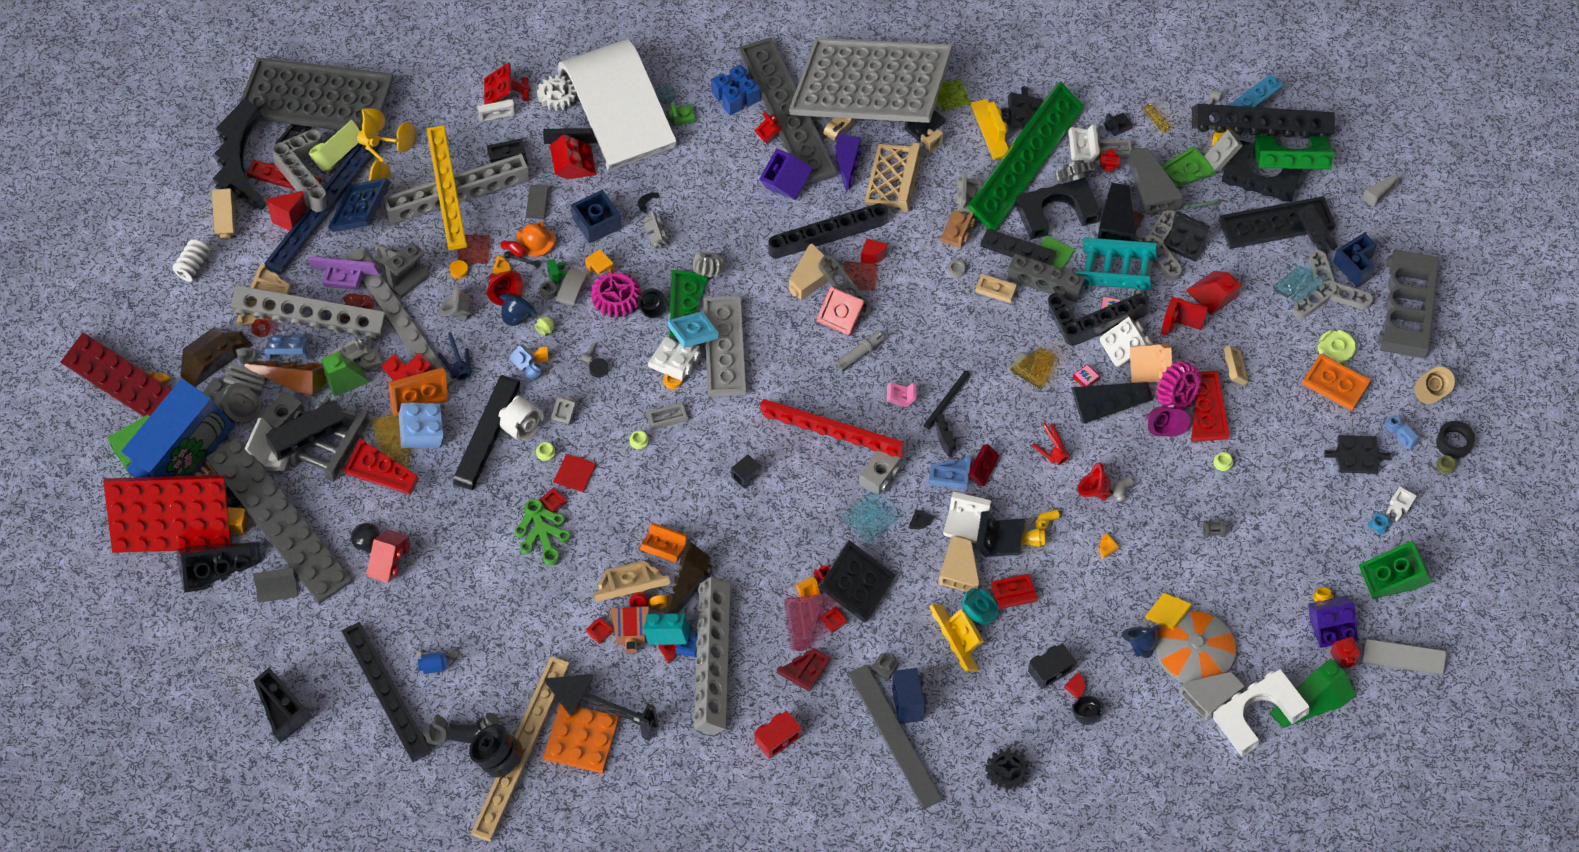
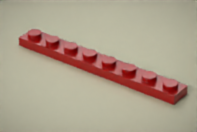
M763 399L760 403L762 415L768 419H776L788 425L799 426L804 430L815 431L820 435H828L840 441H848L856 446L867 447L872 451L887 453L892 457L903 458L905 454L903 441Z

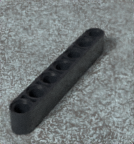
M878 203L774 235L768 241V253L772 258L778 259L807 250L810 244L817 247L882 227L887 223L888 208L886 205Z
M500 375L455 473L454 485L474 490L501 430L499 412L507 407L516 397L520 387V380Z

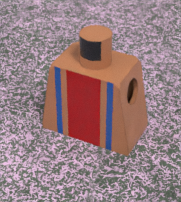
M649 607L611 608V620L617 645H625V653L627 654L636 653L637 644H645L646 636L643 626L646 615L649 614Z

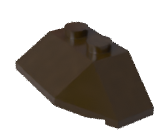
M213 327L183 348L180 376L196 387L238 357L237 349L250 348L253 344L241 332Z

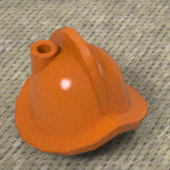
M538 222L537 224L525 225L524 228L517 231L516 241L521 246L527 248L526 255L539 257L546 255L552 250L556 243V237L551 230L545 228L543 222Z

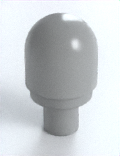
M1026 352L1017 353L1010 361L1011 365L1007 367L1008 372L1013 373L1015 370L1019 371L1026 367L1030 362L1029 355Z

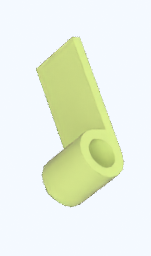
M350 120L326 143L317 144L309 151L310 157L321 171H331L335 167V163L358 144L359 128L353 120Z

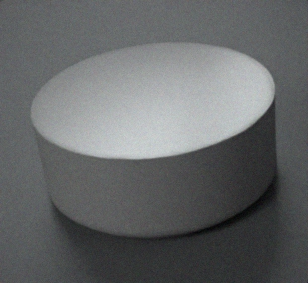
M952 260L948 263L947 272L951 277L960 278L965 274L966 265L961 260Z

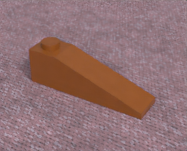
M254 360L245 363V368L295 392H302L304 396H313L314 393L321 391L326 381L322 363L307 362V364L297 366L296 362L281 363L279 365L278 361Z

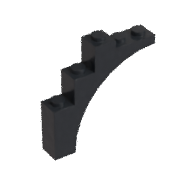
M244 98L216 128L219 134L218 138L223 144L214 155L217 158V164L222 169L212 179L216 184L215 188L217 190L231 189L239 198L244 197L253 208L258 207L262 210L266 203L262 196L251 187L244 170L246 143L262 114L256 105Z

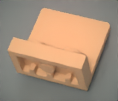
M1167 343L1131 346V382H1160L1159 379L1163 376L1162 372H1165L1166 367H1171L1172 364L1171 347Z

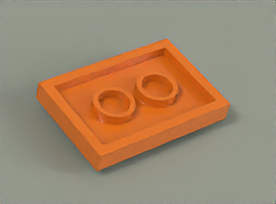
M1320 353L1303 379L1302 385L1353 411L1371 380Z
M443 367L388 382L391 411L394 416L399 415L401 403H443L448 401L446 371Z

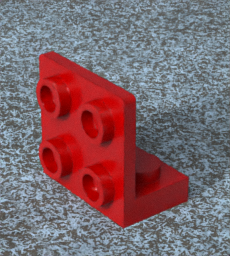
M1171 297L1160 334L1168 336L1169 331L1174 330L1176 322L1202 330L1208 308L1185 301L1182 298Z

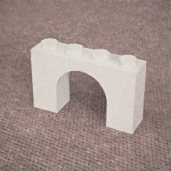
M1281 669L1276 672H1269L1264 677V680L1259 683H1252L1247 691L1235 694L1230 702L1222 704L1213 712V719L1241 757L1259 746V739L1243 717L1244 711L1253 702L1265 700L1276 704L1291 724L1309 714L1308 704Z

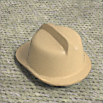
M1438 366L1420 376L1415 383V394L1418 400L1424 404H1433L1448 395L1455 385L1453 373L1448 368Z

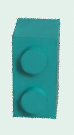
M685 613L647 614L643 626V631L649 645L687 644L691 630Z

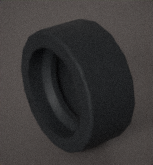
M1460 421L1445 423L1440 428L1436 438V445L1439 451L1444 455L1451 456L1453 459L1466 457L1471 452L1475 442V434L1472 428ZM1448 432L1460 433L1467 440L1466 446H1451L1446 442L1445 434Z

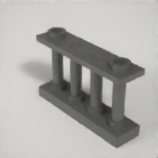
M326 396L324 401L320 402L318 408L325 402H331L330 397ZM360 409L359 413L355 416L343 412L346 416V421L350 422L351 426L349 430H339L332 434L342 438L340 445L334 446L321 440L311 444L333 453L330 461L326 462L306 454L305 452L309 447L307 446L290 455L292 465L297 467L300 460L323 468L327 480L334 482L370 421L368 412Z

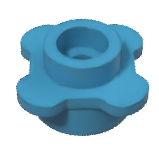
M1376 513L1373 520L1368 522V527L1373 528L1380 535H1383L1385 529L1391 526V521L1385 515Z

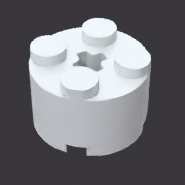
M517 395L507 407L499 412V417L501 418L500 427L520 442L521 440L527 441L539 430L540 427L537 425L539 421H543L544 414L541 409L530 401Z

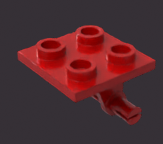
M509 62L484 78V105L501 100L510 94L512 90L521 92V99L528 101L531 90L529 78L522 77L521 82L512 78L511 64Z

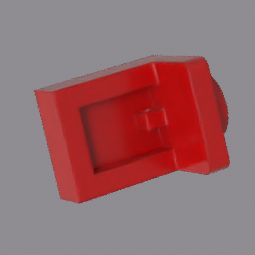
M764 112L762 115L765 117V120L754 131L763 142L768 144L782 128L779 126V120L775 115H769Z

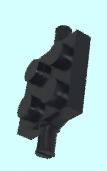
M1026 86L1021 87V94L1010 92L1008 95L1009 125L1024 129L1042 104L1043 99L1029 96L1028 87Z
M1338 435L1337 449L1324 450V458H1336L1339 473L1377 474L1378 461H1390L1391 452H1379L1377 436Z

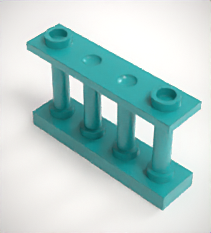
M1083 238L1084 254L1088 255L1084 271H1076V274L1085 277L1084 286L1093 285L1138 290L1152 289L1151 277L1147 276L1150 260H1157L1158 258L1157 243ZM1095 255L1106 256L1103 272H1092ZM1113 257H1124L1121 274L1110 273ZM1131 258L1142 259L1139 275H1128Z

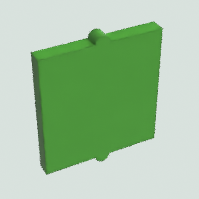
M1047 235L1039 245L1056 251V256L1051 266L1063 269L1066 263H1069V258L1075 251V249Z

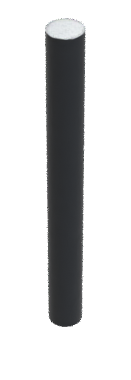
M965 370L925 422L923 425L925 428L930 430L936 422L937 414H942L969 378L970 373Z

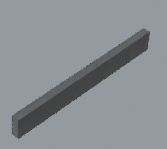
M865 665L849 672V678L921 808L924 810L941 802L939 793L868 666Z

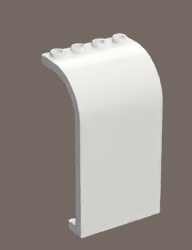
M628 39L559 62L557 72L560 77H563L565 72L569 75L604 155L608 171L675 148L676 139L642 61L635 47Z

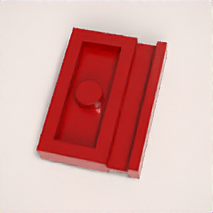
M1029 574L991 581L990 586L996 602H998L999 609L1037 602L1038 597L1035 594Z

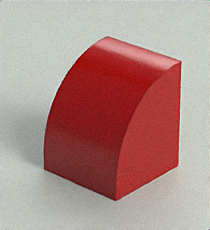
M866 238L861 252V263L876 264L882 261L887 255L888 244Z

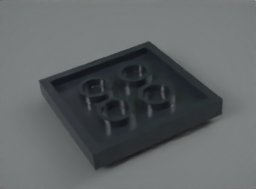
M848 540L818 588L865 623L872 615L896 575L852 541Z

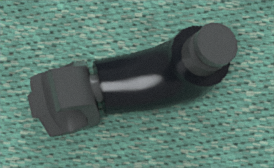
M487 713L485 718L479 719L475 723H450L448 726L445 718L435 715L433 725L427 724L426 728L423 729V735L426 737V741L432 745L442 744L447 736L449 740L472 743L479 731L489 725L498 724L499 718L494 713Z

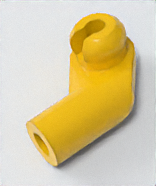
M1058 510L1040 513L1035 522L1036 528L1045 530L1051 520L1059 519Z

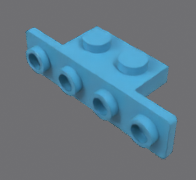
M1270 74L1254 87L1248 89L1242 96L1235 99L1230 106L1257 107L1280 90L1283 84Z

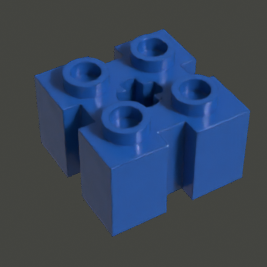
M742 64L730 69L727 76L722 73L711 79V92L718 101L722 100V106L730 116L741 111L742 105L746 104L749 107L760 101V87L754 79L749 80V73Z

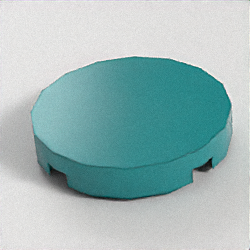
M971 588L962 598V606L965 613L976 623L982 625L991 624L999 614V610L997 611L996 600L985 590Z

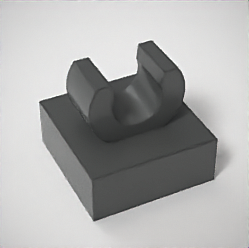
M881 653L872 666L871 671L889 680L893 671L898 667L899 662Z

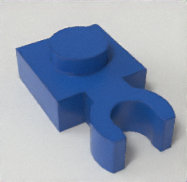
M689 623L691 630L687 644L677 645L676 654L696 657L698 629L693 631L692 624Z

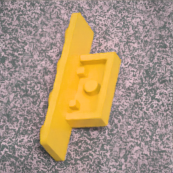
M988 99L971 102V108L993 160L1001 159L1008 150L1005 142L1008 128L1006 122L1002 121L1000 108H997L995 102L989 103Z
M931 604L929 607L932 611V616L938 621L942 634L948 639L951 650L960 661V666L965 671H978L979 668L971 652L984 641L972 619L965 613L964 609H960L950 618L943 605Z

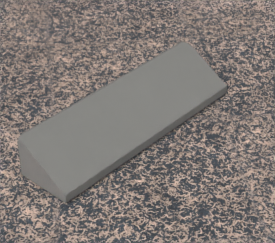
M1366 639L1363 645L1362 663L1443 675L1446 651Z

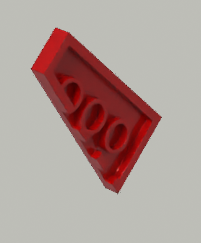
M1218 370L1201 371L1200 378L1202 381L1199 383L1201 386L1198 389L1199 394L1195 398L1191 442L1229 440L1230 435Z
M361 438L343 471L346 475L408 495L412 494L419 480L417 475L396 463Z

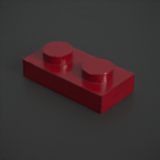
M983 444L968 476L978 486H985L1000 455L989 444Z

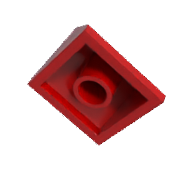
M303 191L266 199L272 223L289 231L307 209Z

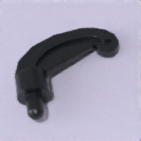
M652 192L643 195L638 200L640 211L646 213L647 207L645 204L652 198L658 199L659 194Z

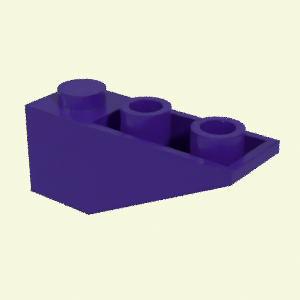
M839 133L835 147V159L845 190H849L850 184H854L855 174L853 172L858 169L859 159L857 157L861 156L863 145H860L861 137Z

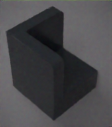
M748 454L731 467V477L745 489L750 485V477L759 471L761 466Z

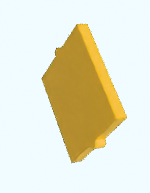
M1163 593L1146 614L1145 618L1157 623V625L1160 624L1174 630L1192 607V604L1181 600L1179 597Z

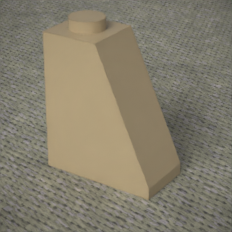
M231 189L212 190L214 233L220 239H230L231 236L236 235V195Z
M813 244L808 246L789 279L790 293L795 297L797 296L800 300H803L829 282L819 269V262L824 255ZM825 262L824 266H825V267H827V266L830 267V266H831V263H830V262H828V263Z
M962 536L951 537L939 576V585L965 592L971 588L978 590L979 580L970 540Z

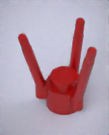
M1043 423L1046 432L1055 445L1050 451L1052 454L1049 455L1034 443L1032 447L1049 459L1051 464L1056 462L1057 465H1061L1070 458L1069 452L1066 450L1054 424H1050L1052 433L1048 425Z

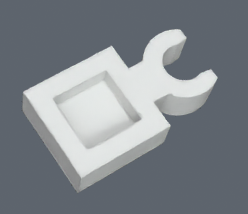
M1399 486L1390 500L1389 504L1392 506L1388 508L1386 516L1388 517L1392 512L1396 513L1395 521H1399L1402 512H1408L1417 496Z

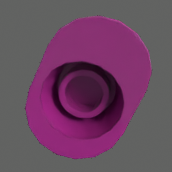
M1159 406L1154 408L1149 414H1146L1148 430L1154 436L1173 437L1182 435L1190 425V417L1182 409Z

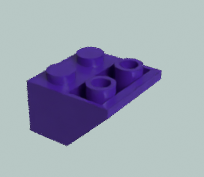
M776 148L759 180L765 188L797 200L813 168L792 154Z
M1347 596L1308 604L1310 622L1320 648L1333 646L1335 641L1353 637L1354 641L1358 640L1355 604Z

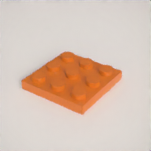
M560 703L543 759L603 774L619 722V716L577 707L574 715L570 716Z

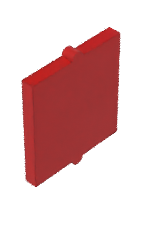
M566 454L553 482L565 486L567 489L571 488L584 492L596 463L584 460L583 457L578 458Z

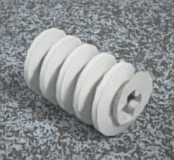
M190 240L173 265L175 274L181 279L191 282L192 276L196 275L195 270H199V265H202L203 259L207 258L206 253H210L209 247L201 241Z

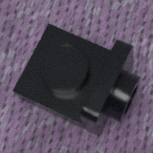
M1124 112L1114 117L1108 113L1104 122L1105 129L1111 132L1113 136L1126 132L1133 127V124Z

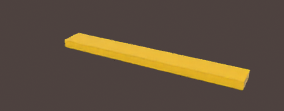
M445 125L427 128L448 250L467 248Z

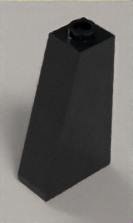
M1111 182L1099 226L1098 239L1135 241L1136 228L1130 186Z

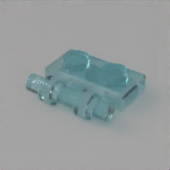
M1298 266L1273 285L1275 292L1287 298L1294 294L1291 299L1294 303H1297L1299 300H1304L1311 291L1317 290L1323 280L1321 277L1313 279V272Z

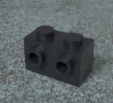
M1062 643L1058 646L1050 647L1041 656L1033 657L1030 660L1028 672L1039 687L1044 689L1074 671L1077 661Z

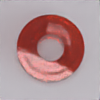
M256 319L251 326L253 334L257 337L267 336L271 329L269 322L265 319ZM258 325H263L265 329L260 330Z

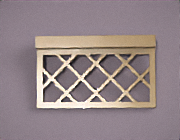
M913 143L912 146L878 144L864 201L866 205L881 203L887 207L901 208V211L909 212L922 157L920 143ZM882 150L890 151L891 154L884 158L881 152ZM902 152H909L908 156L903 159L898 155ZM895 157L898 162L890 165L887 161ZM885 164L888 168L880 172L878 167ZM903 165L905 170L897 173L895 169ZM892 171L895 176L887 180L884 175ZM881 178L884 181V183H882L879 186H876L874 184V181ZM899 179L901 185L894 188L891 183ZM886 186H889L891 191H889L888 193L883 194L880 191ZM875 193H878L881 196L876 200L870 199V197ZM893 194H896L898 197L897 201H889L887 198Z

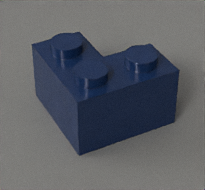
M1364 232L1338 248L1333 263L1358 287L1372 277L1375 265L1369 259L1373 257L1377 244Z

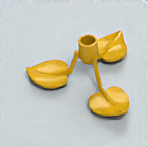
M373 108L362 109L363 124L362 130L358 133L357 141L359 144L365 145V149L369 150L379 159L371 167L369 181L382 178L389 180L390 166L384 163V159L372 147L377 146L379 140L397 142V150L407 152L415 142L416 128L412 123L404 122L397 130L396 139L379 137L377 135H379V131L383 129L385 124L384 114Z

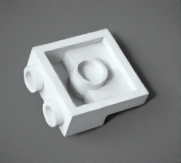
M665 337L649 360L648 367L682 381L686 375L690 374L693 363L698 362L701 356L700 346L696 344L684 348L680 342Z

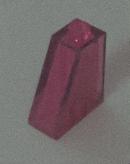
M824 594L784 599L790 650L804 651L811 647L824 608Z

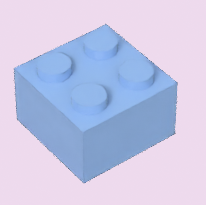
M401 403L398 415L401 448H440L443 439L440 403Z

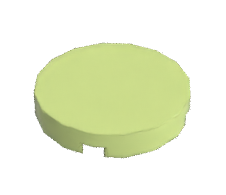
M1329 330L1323 333L1319 339V354L1321 353L1340 364L1348 362L1355 354L1354 339L1350 334L1342 330Z

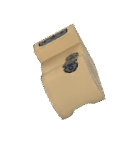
M833 118L825 127L823 134L837 142L839 133L845 134L855 124V119Z

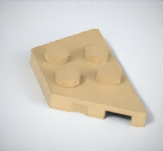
M260 263L250 288L289 295L290 285L286 281L281 280L274 272H270L264 264ZM251 300L248 303V306H255L257 304V301ZM271 303L267 305L266 309L273 310L276 305ZM238 315L236 323L237 326L272 321V318L257 319L253 317L254 315Z
M645 561L607 569L603 574V579L598 584V592L594 593L595 602L669 585V576L660 575L658 569L651 567Z

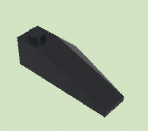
M259 542L204 545L176 549L178 569L184 593L205 590L211 587V583L219 579L223 581L227 579L228 575L236 571L242 572L262 562Z

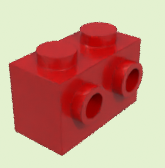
M788 711L782 714L778 713L767 725L763 724L756 729L754 742L771 759L802 737V728Z

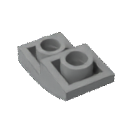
M569 269L560 287L556 301L574 306L580 296V290L587 280V273Z

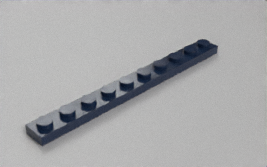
M379 140L377 146L372 147L375 152L383 144L382 140ZM358 143L323 187L326 192L327 208L324 211L315 212L308 207L264 263L266 268L280 275L283 273L342 197L349 185L352 184L374 154L366 150L365 145Z

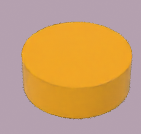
M461 260L452 262L449 266L450 275L455 279L465 278L468 274L467 264Z
M668 374L664 375V385L667 388L677 389L682 385L680 379L671 377Z
M658 595L652 597L649 600L651 608H665L669 596Z

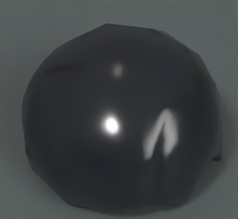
M655 288L645 289L639 295L638 308L645 317L651 319L658 318L666 310V299L660 290Z
M366 522L358 524L354 528L350 540L358 551L364 550L367 553H371L373 540L381 533L374 524Z
M1093 696L1078 697L1075 704H1072L1074 717L1081 724L1093 725L1101 719L1104 713L1102 702Z

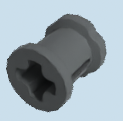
M1204 520V538L1216 535L1225 537V521L1208 522Z

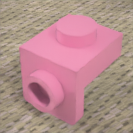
M892 382L887 385V402L908 407L917 399L918 392L916 391L915 383H911L908 387Z

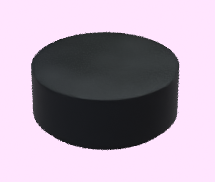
M601 358L592 360L589 364L591 375L596 378L604 377L608 373V363Z

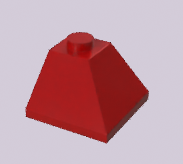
M1213 271L1186 289V291L1200 305L1207 307V312L1213 315L1239 297L1242 285L1229 272Z

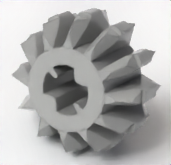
M699 252L693 258V271L698 275L708 277L722 275L724 258L713 252Z

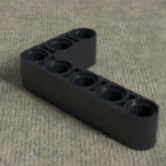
M1053 293L1048 297V307L1065 342L1075 346L1108 332L1128 317L1135 321L1146 316L1149 313V297L1144 293H1139L1078 319L1075 318L1066 299L1060 293Z

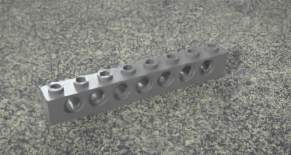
M522 154L454 175L458 201L460 203L529 181L528 167ZM436 181L384 197V210L390 225L441 209Z
M235 285L231 302L232 311L239 316L249 314L254 315L253 317L257 319L272 318V321L278 323L288 321L295 326L305 324L313 329H321L322 327L327 328L330 332L339 333V331H344L351 336L361 334L370 339L382 338L386 319L385 312L238 285ZM251 300H256L257 304L255 306H248ZM271 303L276 305L273 310L266 309L267 305ZM286 308H295L292 313H285ZM311 310L313 314L310 317H305L303 315L304 312ZM329 313L332 315L329 320L322 319L324 314ZM343 317L350 318L348 323H341ZM363 320L369 321L366 327L359 326V323Z
M710 577L700 583L698 588V635L696 642L697 658L695 662V713L693 719L695 730L716 735L726 729L730 583Z

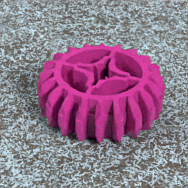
M616 270L614 274L607 272V276L601 274L600 279H596L595 284L592 286V303L596 306L597 311L601 310L602 315L608 312L609 318L612 314H615L616 318H618L619 314L625 317L626 312L632 314L633 309L638 307V297L641 294L640 284L637 283L635 277L631 278L630 273L625 275L623 271L620 274Z
M1172 362L1171 367L1167 366L1166 371L1162 372L1163 376L1159 379L1160 382L1156 386L1158 388L1156 391L1158 395L1157 400L1163 407L1186 410L1187 406H1191L1192 401H1196L1195 397L1199 394L1198 389L1201 388L1199 383L1202 381L1200 378L1201 373L1198 372V368L1189 362Z

